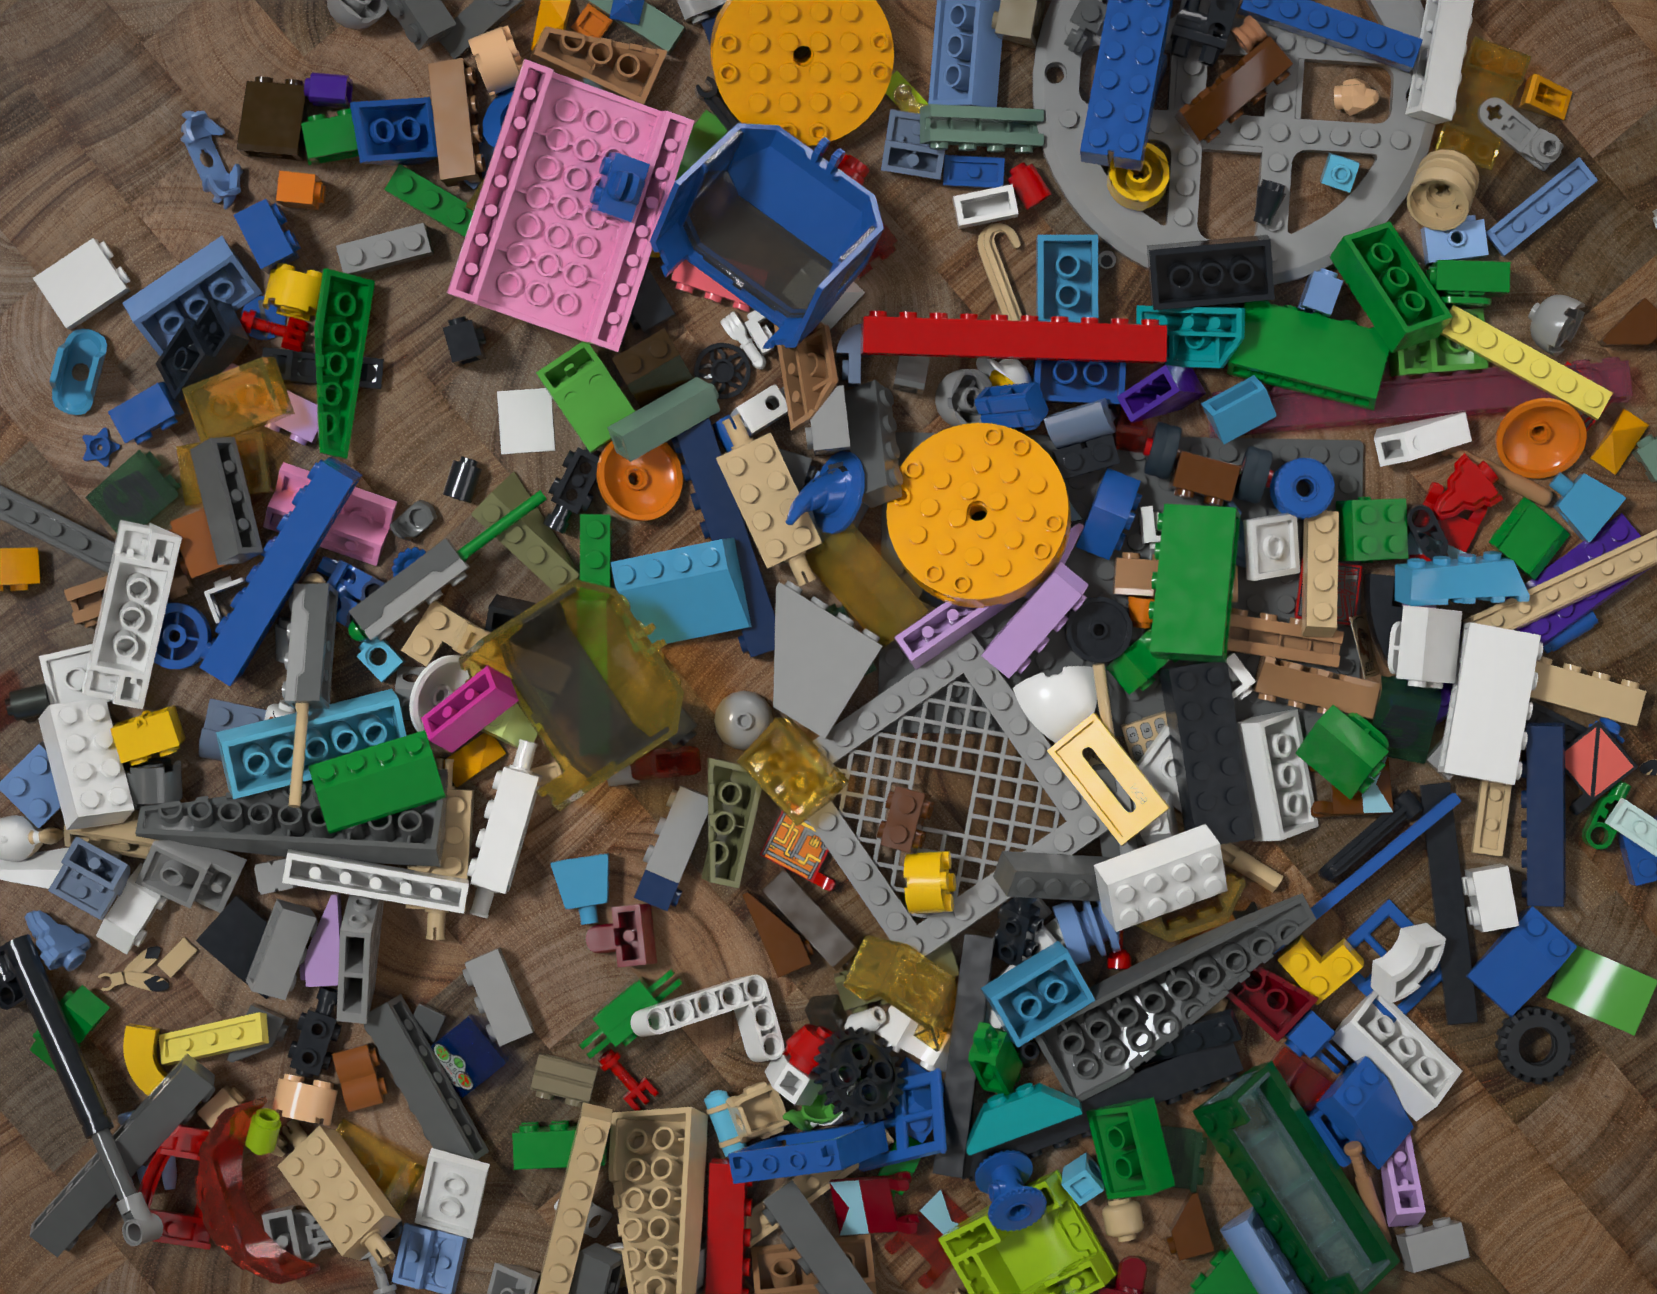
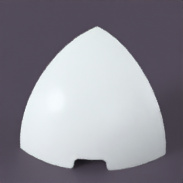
M1063 667V671L1060 674H1054L1050 677L1045 676L1042 672L1027 678L1013 687L1017 701L1025 715L1042 734L1055 743L1095 712L1097 694L1093 667Z

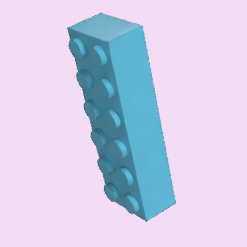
M393 689L329 704V709H309L303 782L312 780L308 768L310 765L406 736L399 698ZM297 712L216 732L227 786L233 799L290 785Z

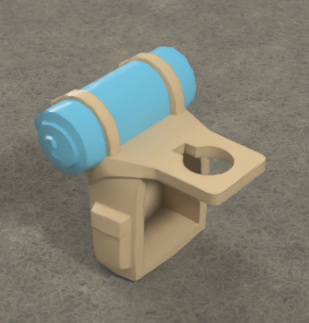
M765 1081L744 1088L743 1094L729 1097L727 1091L716 1090L710 1092L704 1098L707 1114L711 1118L719 1140V1146L722 1148L725 1157H728V1154L747 1147L746 1142H749L751 1139L756 1137L767 1139L779 1134L789 1124V1121L782 1118L786 1110L779 1093L772 1088L770 1083L767 1084Z

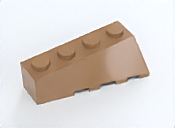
M545 27L529 59L554 69V71L566 77L644 105L667 54V50L642 47V45L612 41V39L591 37L581 33Z
M1122 552V558H1115L1113 594L1155 597L1156 590H1152V574L1158 571L1159 561L1155 560V555L1152 554V560L1140 559V553ZM1238 566L1235 569L1232 603L1238 602Z
M1260 656L1253 691L1259 693L1258 699L1276 703L1277 697L1288 699V706L1305 709L1306 704L1318 706L1317 713L1324 714L1334 705L1341 712L1347 713V715L1349 713H1357L1364 719H1373L1381 684L1318 668L1306 667L1289 661H1280L1273 657Z

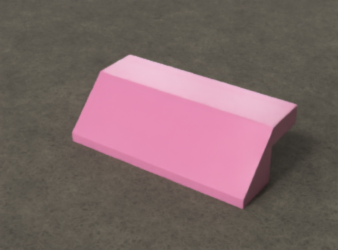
M283 462L279 470L275 492L267 506L263 527L280 533L276 528L283 516L288 514L290 510L293 512L296 507L292 504V501L300 488L303 489L305 485H309L311 480L307 476L310 471ZM355 487L320 547L377 566L390 530V524L393 522L397 501Z

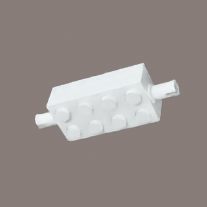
M519 739V746L513 765L510 764L504 767L503 771L499 770L496 773L492 786L493 789L497 790L494 800L488 801L484 818L489 819L486 829L483 828L479 831L475 846L480 848L478 858L474 857V859H471L467 876L472 877L470 884L477 887L470 914L488 918L494 893L506 894L510 890L540 787H537V783L541 782L542 775L532 773L533 771L530 770L535 750L538 746L536 743Z

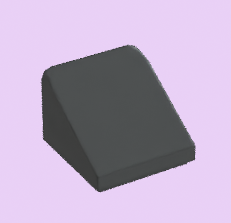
M420 1002L413 1016L425 1038L435 1042L447 1014Z

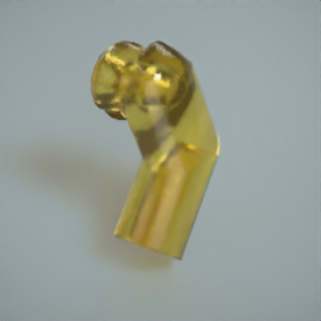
M900 84L894 91V101L899 110L920 113V107L926 106V104L916 102L909 85Z

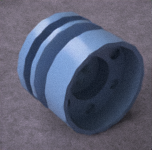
M1082 900L1083 911L1080 912L1077 911L1072 901L1052 906L1054 916L1057 918L1066 945L1065 948L1076 965L1091 960L1089 947L1093 945L1096 946L1102 957L1106 956L1103 944L1105 941H1109L1113 953L1121 951L1119 945L1120 932L1114 930L1103 914L1100 901H1096L1097 906L1092 908L1089 901Z

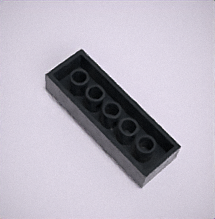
M1200 662L1159 669L1184 830L1188 831L1206 824L1220 845L1255 839L1227 663Z

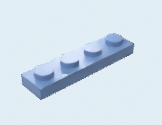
M1578 157L1486 232V237L1501 256L1504 257L1597 182V178L1581 158Z

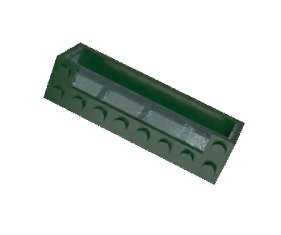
M1272 1060L1252 1067L1192 1111L1309 1294H1368L1400 1262Z

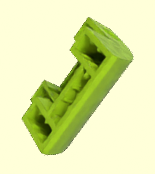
M1058 1169L1025 1185L1039 1189L1043 1192L1047 1201L1045 1213L1032 1226H1027L1025 1229L1022 1228L1013 1232L1012 1230L1007 1232L1006 1230L997 1229L989 1220V1205L938 1238L969 1294H1090L1105 1287L1117 1275L1081 1208L1061 1185L1062 1175Z

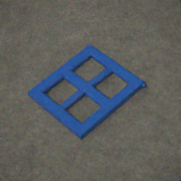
M1387 899L1346 940L1354 949L1365 940L1380 957H1383L1387 951L1370 934L1388 916L1400 928L1414 926V924L1390 899ZM1438 963L1434 972L1419 984L1421 987L1397 1005L1405 1015L1442 981L1440 963ZM1357 972L1350 978V981L1366 997L1373 991L1371 988L1372 973L1364 978ZM1375 998L1372 1003L1394 1023L1397 1018Z
M936 1068L934 1071L901 1078L905 1080V1083L898 1086V1088L904 1093L896 1098L899 1101V1105L894 1107V1118L882 1120L884 1121L885 1129L895 1126L897 1150L882 1153L860 1162L859 1170L867 1171L938 1153H946L942 1072L939 1068ZM930 1085L932 1108L907 1114L906 1091ZM932 1117L934 1141L909 1147L908 1123Z

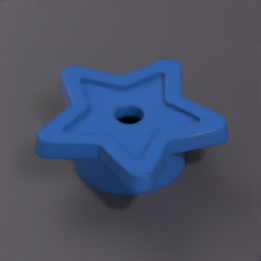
M103 428L95 436L83 435L82 437L87 449L83 456L84 461L97 459L104 467H107L110 454L120 449L119 444L109 440L106 428ZM102 445V450H98L97 446Z
M1601 717L1599 720L1618 742L1623 744L1625 740L1619 736L1622 727L1610 719Z

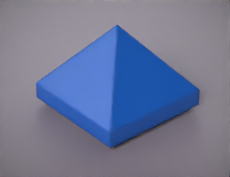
M613 0L609 19L639 25L644 0Z

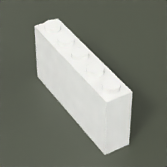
M1471 622L1463 623L1458 651L1456 682L1452 685L1437 772L1506 785H1515V781L1520 779L1522 762H1519L1521 750H1524L1528 738L1527 732H1524L1526 720H1530L1533 710V703L1529 702L1531 690H1535L1538 682V673L1535 672L1536 661L1541 659L1543 653V643L1540 642L1541 635Z

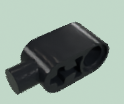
M1422 504L1410 506L1407 509V526L1420 552L1430 558L1431 561H1433L1434 556L1449 557L1447 553L1448 541L1433 511ZM1417 510H1424L1428 516L1427 522L1423 526L1417 527L1412 522V515ZM1434 526L1435 530L1429 531L1434 540H1440L1441 543L1437 545L1438 551L1426 550V547L1430 544L1429 540L1424 534L1419 537L1418 533L1426 532Z

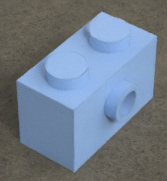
M1468 215L1465 221L1454 229L1446 231L1432 230L1427 227L1420 229L1425 265H1430L1436 260H1469L1485 258L1489 255L1484 219L1476 220L1475 215Z

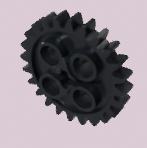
M849 1027L844 1031L840 1029L824 1039L825 1043L818 1047L820 1054L814 1056V1060L819 1065L812 1068L813 1072L820 1074V1077L813 1081L815 1084L822 1085L818 1095H826L828 1097L824 1105L833 1104L834 1115L842 1111L843 1121L852 1118L855 1125L862 1121L865 1125L873 1121L876 1123L893 1112L892 1108L899 1105V1101L896 1098L904 1093L898 1086L905 1083V1080L897 1076V1074L904 1071L903 1068L895 1067L894 1064L899 1060V1056L891 1057L889 1054L893 1047L888 1046L884 1048L882 1046L884 1038L881 1037L878 1040H874V1031H870L865 1035L863 1027L855 1031L853 1027Z

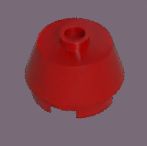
M805 1024L786 1040L787 1046L782 1054L790 1055L791 1058L788 1062L809 1075L813 1072L812 1068L819 1065L814 1060V1056L820 1054L818 1047L824 1044V1039L831 1036L833 1032L823 1026L817 1027L812 1024Z

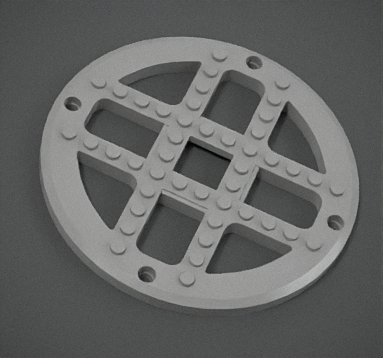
M1080 0L1051 1L1038 38L1032 73L1033 109H1044V122L1036 123L1038 133L1044 134V146H1041L1043 155L1059 189L1080 219L1112 249L1148 271L1147 245L1210 240L1200 234L1197 225L1202 152L1260 155L1258 185H1261L1262 179L1285 185L1284 193H1286V196L1278 208L1271 226L1256 222L1254 236L1268 235L1271 239L1274 286L1304 278L1314 271H1320L1321 268L1325 269L1334 264L1330 259V255L1343 236L1386 223L1407 196L1422 158L1429 151L1435 124L1405 115L1407 108L1406 97L1410 91L1414 67L1408 73L1258 20L1256 21L1263 28L1267 36H1270L1293 63L1288 69L1291 75L1278 86L1273 82L1265 88L1268 94L1265 96L1264 116L1242 115L1231 125L1226 121L1218 128L1221 133L1210 143L1207 144L1203 140L1197 145L1175 119V115L1179 109L1185 104L1189 105L1206 88L1208 65L1198 62L1202 47L1190 45L1187 58L1171 55L1173 39L1170 36L1177 17L1176 15L1169 20L1164 53H1170L1167 110L1153 109L1147 142H1156L1165 146L1170 157L1166 224L1163 226L1143 211L1128 209L1117 203L1107 188V175L1101 165L1081 162L1080 148L1089 105L1082 100L1079 93L1081 58L1089 49H1099L1104 21L1096 35L1087 30L1084 31L1083 34L1088 36L1080 53L1076 50L1071 52L1068 50L1069 47L1064 45V42L1072 28L1077 31L1079 29V26L1070 22V18ZM1180 0L1179 12L1183 10L1187 0ZM1201 0L1199 12L1208 14L1211 0ZM1366 0L1380 25L1420 38L1425 11L1420 0ZM1234 18L1231 29L1240 27L1244 23V19ZM1229 33L1225 49L1219 55L1246 56L1248 53L1239 46L1231 33ZM1258 42V43L1254 46V48H1256V47H1257L1260 43H1262V42ZM1304 62L1375 66L1385 69L1391 78L1390 107L1387 120L1383 123L1373 124L1301 119ZM1052 67L1060 68L1064 78L1059 83H1051L1047 79V71ZM1303 152L1326 154L1330 152L1333 154L1374 157L1375 161L1353 192L1340 205L1305 228L1292 234L1288 232L1291 169L1295 155Z

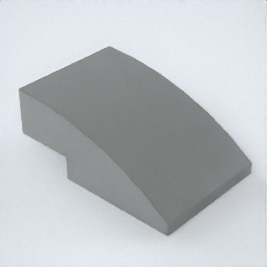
M171 840L154 841L135 883L185 907L191 908L193 902L196 901L221 913L247 860L220 849L187 845Z

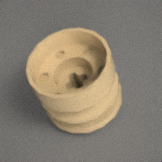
M1441 149L1430 152L1422 158L1407 195V207L1411 216L1419 224L1432 230L1446 231L1462 224L1470 211L1473 198L1479 186V172L1475 164L1466 155L1454 150Z

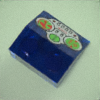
M472 1014L430 1046L453 1088L461 1098L483 1083L509 1061L495 1042L491 1041L487 1032Z

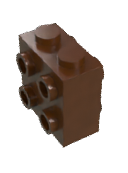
M898 786L895 787V791H889L885 805L886 809H890L887 821H881L877 838L881 839L880 845L907 853H916L917 849H922L927 834L926 831H922L925 819H931L934 809V802L930 801L932 795Z

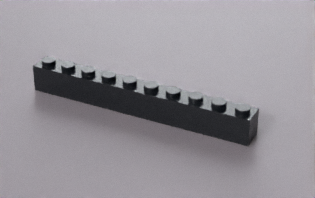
M1230 1042L1172 1057L1136 1069L1127 1079L1081 1101V1115L970 1156L967 1153L962 1180L969 1178L970 1182L975 1181V1172L979 1164L983 1163V1160L988 1159L989 1156L1000 1153V1151H1020L1032 1159L1043 1154L1041 1150L1043 1148L1053 1145L1054 1149L1071 1143L1070 1138L1081 1134L1082 1138L1091 1136L1092 1133L1086 1111L1154 1097L1155 1104L1165 1101L1166 1105L1182 1100V1094L1193 1090L1194 1094L1210 1089L1211 1082L1221 1079L1222 1083L1238 1078V1072L1244 1069L1234 1043Z

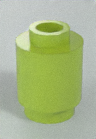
M261 1108L252 1116L245 1144L254 1154L265 1155L275 1150L281 1128L280 1115L272 1109Z

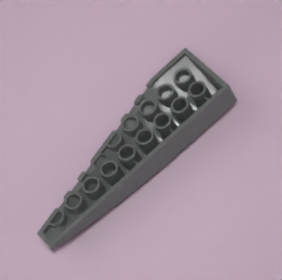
M438 769L446 798L331 834L328 833L313 782H303L301 806L299 808L288 806L290 785L233 799L231 793L227 792L226 796L208 798V796L197 797L195 801L181 803L178 800L141 806L135 834L138 837L156 840H171L193 846L287 857L288 849L369 863L440 867L445 837L448 769Z
M1303 893L1189 939L1090 987L1089 989L1095 998L1094 1002L1035 1037L1065 1093L1081 1102L1127 1079L1141 1063L1147 1062L1155 1056V1052L1166 1042L1170 1043L1179 1035L1178 1032L1188 1024L1192 1025L1228 995L1229 990L1238 982L1242 983L1250 976V972L1262 962L1265 964L1274 956L1273 953L1280 947L1288 945L1316 921V917Z

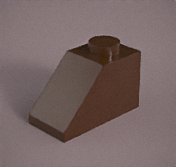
M1646 298L1639 300L1598 343L1601 346H1647L1651 343L1657 345V309Z
M1195 1189L1188 1193L1169 1227L1171 1236L1166 1237L1170 1254H1177L1179 1261L1214 1251L1199 1195Z

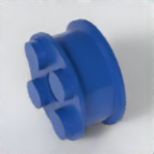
M167 604L154 663L168 669H185L196 665L202 660L199 656L207 643H211L212 639L209 622L202 612L188 604ZM176 630L180 633V639L177 642L172 638V634Z

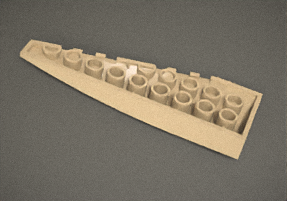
M693 1107L612 1113L608 1174L614 1188L615 1195L612 1198L614 1208L618 1212L619 1224L617 1228L623 1242L622 1258L628 1294H696L702 1233L708 1115Z

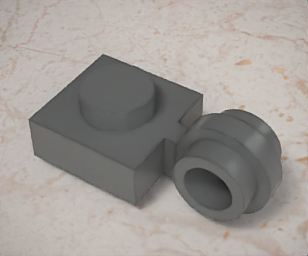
M1099 0L1079 1L1070 18V22L1079 26V29L1077 31L1072 28L1064 42V45L1069 47V51L1074 52L1076 50L1080 53L1088 36L1083 34L1085 30L1094 35L1097 34L1105 19L1106 4Z

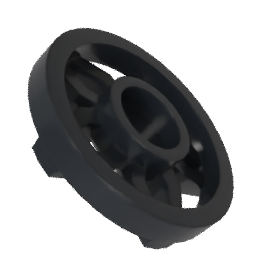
M715 343L705 348L699 354L695 362L694 374L698 378H713L710 383L714 387L716 382L722 383L718 391V399H729L737 396L745 389L750 379L751 368L747 356L740 348L729 343ZM721 348H728L737 353L730 355L726 359V354ZM714 349H717L720 353L721 359H714ZM710 352V360L713 364L706 363L700 365L704 356ZM738 357H742L739 363L736 366H733L731 361ZM743 363H745L746 367L745 379H743L740 373L735 372V370L740 369ZM710 368L711 374H703L699 370ZM735 376L742 384L732 383L731 379ZM726 383L730 387L737 389L731 393L722 394L726 388Z

